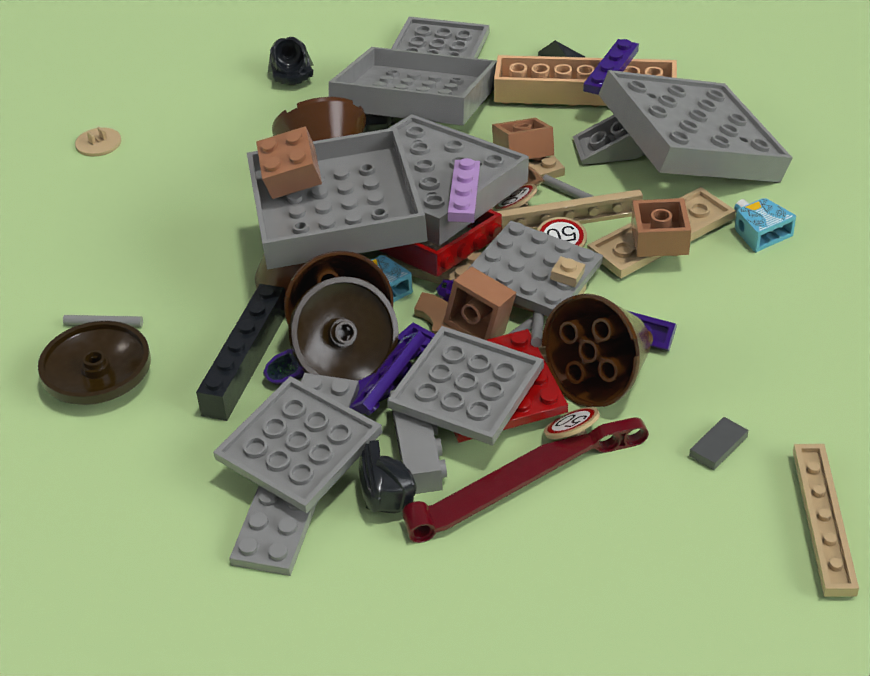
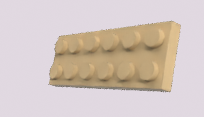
M702 187L680 197L685 200L691 226L690 242L735 218L736 210ZM631 223L587 245V249L603 255L602 264L619 278H623L663 257H637Z

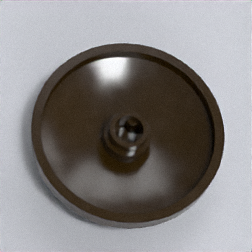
M336 277L315 284L298 300L290 318L289 342L292 353L302 370L309 374L359 381L376 373L398 344V322L389 300L372 284L354 277Z
M116 321L88 322L62 332L49 342L40 355L38 373L43 387L54 398L78 405L98 404L118 398L136 387L149 370L151 354L146 338L136 328Z

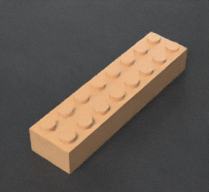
M498 55L494 76V102H501L503 104L524 103L528 105L536 103L547 105L568 104L570 106H607L599 95L583 91L584 82L603 58ZM632 59L623 72L677 78V60Z

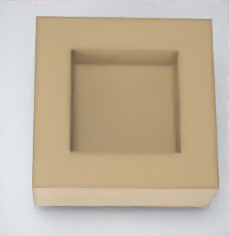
M560 256L551 271L550 279L576 287L584 274L586 264Z

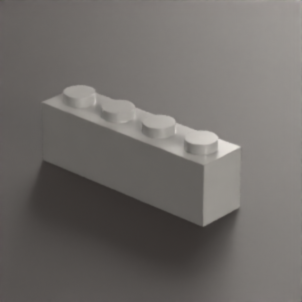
M392 410L400 459L413 475L417 486L415 494L443 490L442 478L447 477L445 459L439 460V456H442L443 453L441 439H435L434 435H438L437 425Z

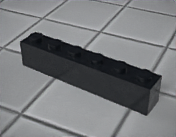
M259 284L196 391L201 416L228 421L285 318L284 300L286 294L284 287Z

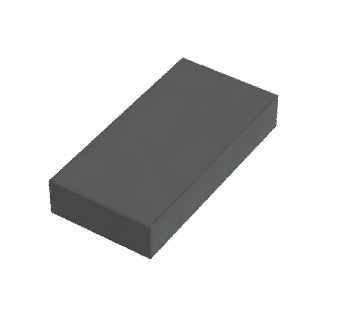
M723 417L690 449L689 456L715 470L748 437L749 430Z

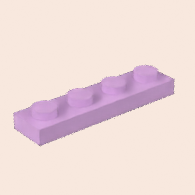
M469 158L455 160L448 207V221L474 223L480 161H474Z

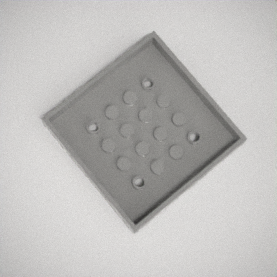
M371 47L329 81V97L350 99L353 101V105L361 106L365 114L406 118L413 114L432 122L464 125L494 90L497 61Z
M612 70L607 72L599 96L659 173L769 182L782 181L793 159L792 156L725 83Z
M413 114L390 127H397L425 213L427 240L437 245H441L470 224L469 222L448 221V207L455 160L469 158L474 161H480L474 220L528 182L529 156Z
M397 127L313 141L322 184L275 199L271 198L262 179L258 151L247 152L267 269L307 263L318 255L332 251L364 253L427 241L425 213Z

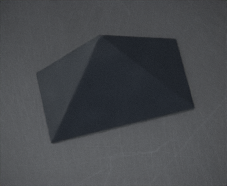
M556 40L538 52V56L585 57Z

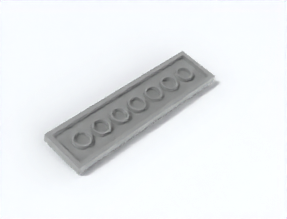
M304 373L301 380L304 384L347 407H350L359 391V381L309 373ZM258 486L230 555L231 565L291 576L317 503L308 513H305L263 487Z

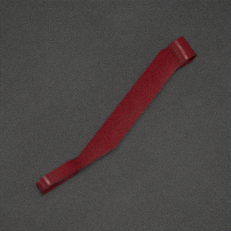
M637 417L602 424L588 434L543 444L433 505L428 506L422 501L409 503L402 510V516L410 540L416 543L429 541L436 532L445 531L591 449L606 453L634 447L645 442L649 432L643 420ZM635 429H640L638 432L632 435H628V433H630L631 431ZM612 435L609 439L600 441L603 437Z

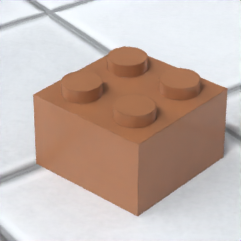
M538 118L492 124L494 144L527 155L529 159L541 161L546 156L554 155L553 127Z
M306 126L256 141L262 179L272 199L322 184L315 146Z
M684 198L632 200L631 227L637 257L689 255L691 226Z
M470 267L453 281L443 322L459 332L484 340L502 336L505 334L517 292L476 268Z

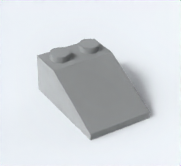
M615 115L573 136L583 165L632 160L645 155Z

